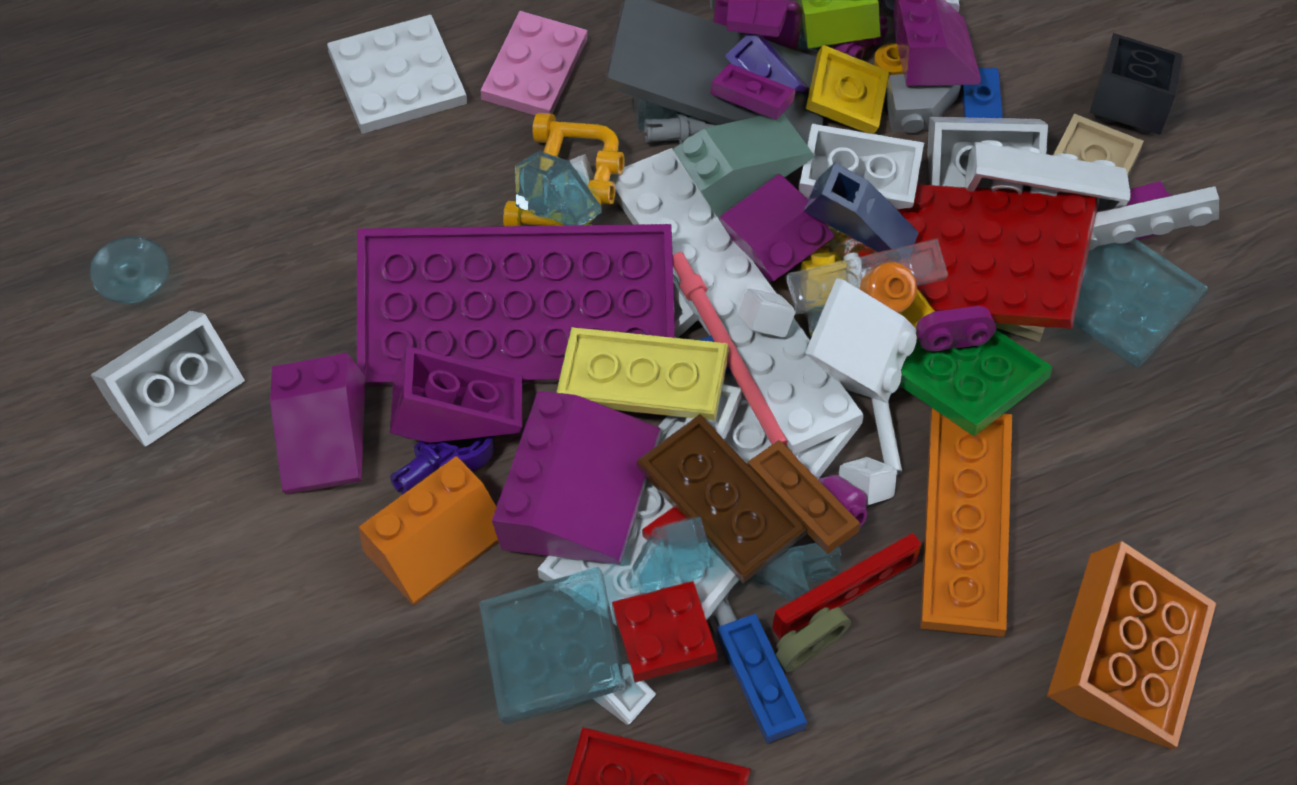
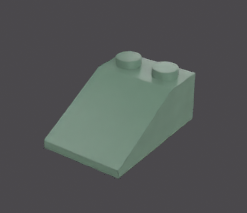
M784 113L777 120L770 117L757 116L704 128L673 149L717 217L775 175L781 174L783 177H786L815 157Z

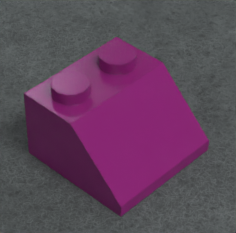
M781 174L775 175L717 217L732 241L753 260L767 281H775L834 237L826 223L804 212L808 199Z

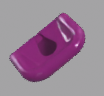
M715 0L713 22L726 26V31L762 35L768 41L796 50L799 43L802 8L797 2L790 0Z

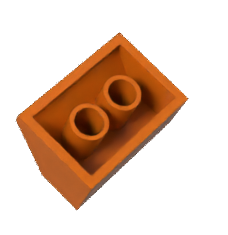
M455 456L359 526L362 551L409 602L415 606L499 543L492 523L497 507L484 484Z

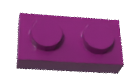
M729 63L711 82L710 94L725 99L729 103L755 111L762 116L777 120L794 102L795 89Z

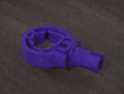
M494 436L477 437L478 441H475L468 448H458L444 441L433 443L420 441L414 446L416 458L391 474V483L397 492H401V495H403L455 456L471 471H474L485 465L492 457L495 450Z

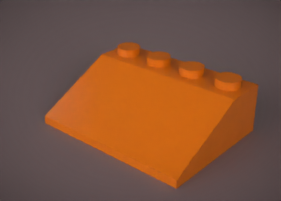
M1123 541L1091 553L1047 696L1079 717L1170 749L1177 748L1216 603Z

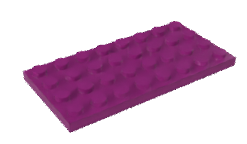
M672 224L357 229V366L365 375V386L393 385V380L406 346L522 375V383L559 382L571 327L675 338Z

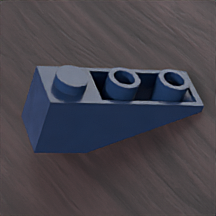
M836 162L816 180L804 208V212L904 266L907 264L919 233L868 180Z

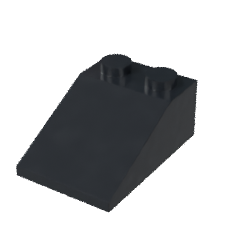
M1113 33L1089 113L1095 114L1097 118L1104 122H1121L1130 125L1135 131L1143 134L1156 133L1161 135L1176 95L1183 54Z

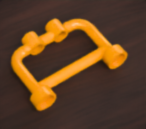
M537 113L533 121V139L536 143H546L527 204L523 201L509 200L504 208V226L586 225L597 216L602 204H613L615 184L609 181L611 174L621 175L624 169L623 152H618L619 140L615 132L607 126L557 122L554 114ZM563 138H585L603 141V150L598 151L596 157L594 179L590 180L587 186V201L584 208L576 213L540 211L550 182L547 171L555 166Z

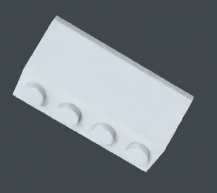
M984 140L981 143L975 142L969 153L964 185L968 191H974L976 188H989L992 191L1006 189L1016 190L1018 194H1022L1023 191H1031V193H1041L1049 196H1056L1057 193H1075L1097 197V213L1124 207L1130 200L1126 168L1115 167V163L1111 161L1096 160L1093 163L1078 160L1077 156L1067 153L1052 156L1041 154L1039 149L1033 147L1012 149L1003 147L1002 143L994 140Z

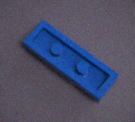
M756 613L717 627L716 636L766 744L805 730L807 726L805 716Z

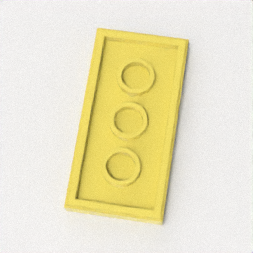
M571 327L556 393L578 395L614 410L695 418L701 414L705 420L716 421L729 346L728 343Z

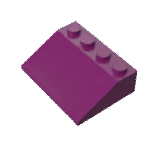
M538 391L492 519L501 549L621 565L647 481L645 475L637 468V460L658 445L661 429L578 395Z

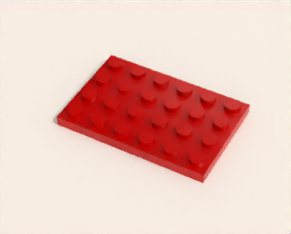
M917 184L913 207L896 209L919 232L905 267L912 272L916 279L917 289L935 312L982 306L990 311L995 323L1065 329L1073 328L1098 208L1097 197L1075 193H1057L1056 196H1049L1041 193H1031V191H1023L1022 194H1018L1016 190L999 189L992 191L989 188H976L974 191H968L966 187ZM855 240L852 253L859 254L863 276L876 265L895 262Z

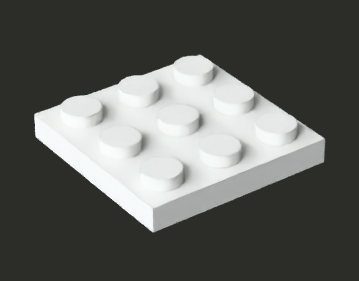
M432 15L327 43L328 53L361 134L467 104L465 90Z

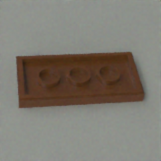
M701 414L637 460V468L665 499L701 533V538L742 583L746 582L807 535L805 525Z

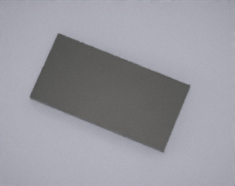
M651 0L622 1L604 87L717 125L762 116L755 111L729 103L725 99L710 94L711 82L729 63L731 64L725 55L747 33L726 31V26ZM768 41L810 88L816 57ZM810 89L805 93L797 91L794 96V102L784 112V115L807 145L812 124L822 125L823 122L822 115L806 109Z

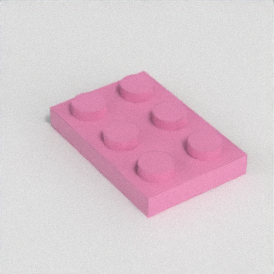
M519 11L480 90L481 100L532 115L537 113L553 114L586 44L587 30Z

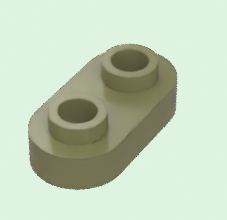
M828 607L821 609L811 618L807 627L798 633L793 630L780 639L776 645L778 649L776 657L779 664L786 672L798 669L836 642L848 630L851 620L838 607L831 610Z

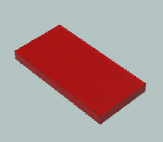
M582 727L566 785H747L751 768Z

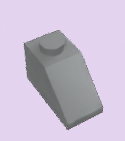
M904 74L889 75L885 101L892 133H916L921 130H929V117H941L958 99L961 85L906 86Z

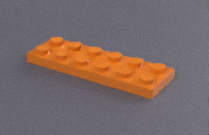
M933 408L931 410L920 629L1004 637L1006 633L1012 414L1001 415L980 433L973 436Z

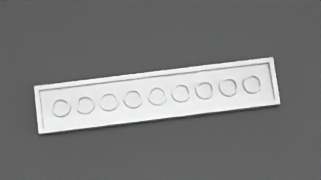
M672 148L624 167L621 175H610L609 181L615 184V199L633 225L672 224L673 255L683 252L694 273L700 274L708 288L706 294L770 407L780 429L788 440L786 447L793 454L862 424L863 413L840 381L833 379L805 353L810 340L794 318L787 335L780 337L751 330L738 316L747 289L753 288L774 294L776 292L753 260L732 241ZM673 267V275L680 284L681 280ZM700 316L698 320L710 336L711 334Z

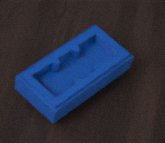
M978 68L981 78L980 84L961 85L963 117L1003 118L998 68Z

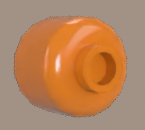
M886 262L876 265L865 273L861 279L859 290L895 312L900 313L909 308L914 301L917 285L914 275L903 264Z

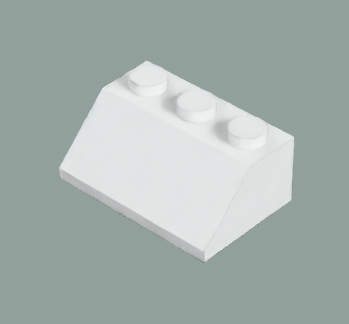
M929 117L927 152L929 184L964 187L969 153L975 142L981 143L984 140H994L1002 143L1003 147L1012 149L1033 147L1039 149L1041 154H1046L1048 124L1041 119Z
M189 311L91 374L111 409L145 447L245 381L206 314Z

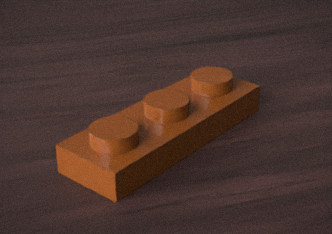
M780 440L747 462V465L805 525L807 534L826 554H829L859 532V521Z

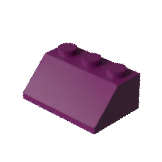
M895 0L893 30L906 86L980 84L981 78L965 18L946 0Z

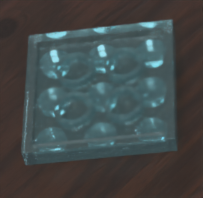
M1135 238L1127 243L1120 244L1115 242L1097 246L1093 250L1088 251L1073 324L1139 368L1202 300L1208 287Z
M599 567L479 601L498 715L504 724L626 689L604 575Z

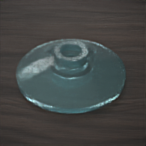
M137 236L122 237L109 242L96 253L90 266V277L97 292L106 299L118 303H135L148 299L163 287L169 275V261L165 251L154 241Z

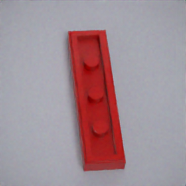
M911 533L775 610L772 630L779 640L793 630L798 632L807 627L811 618L825 607H828L830 610L837 607L840 608L916 565L921 542L914 533Z

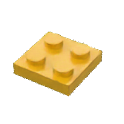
M823 45L817 53L806 109L865 133L874 134L880 125L889 71Z

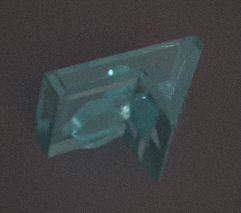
M817 543L792 547L757 572L754 577L760 584L789 601H793L809 592L806 579L823 580L832 574L838 573L841 550L838 546L829 554H826Z

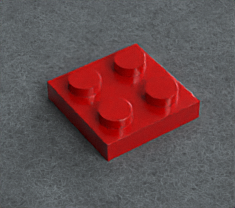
M694 581L612 602V611L634 683L717 661V651Z

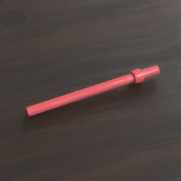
M683 252L675 253L673 255V267L681 280L679 286L688 301H692L714 342L728 343L727 365L771 445L780 440L787 446L788 440L780 429L770 407L706 294L708 288L700 274L694 273Z

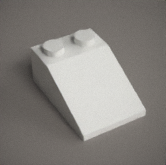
M812 124L807 146L815 157L803 165L799 191L807 199H809L816 180L836 162L868 180L896 209L913 207L924 146L923 142Z
M836 278L805 353L833 379L840 381L846 390L887 403L891 393H894L899 387L902 376L901 368L906 356H909L915 348L917 329L904 316L845 280Z

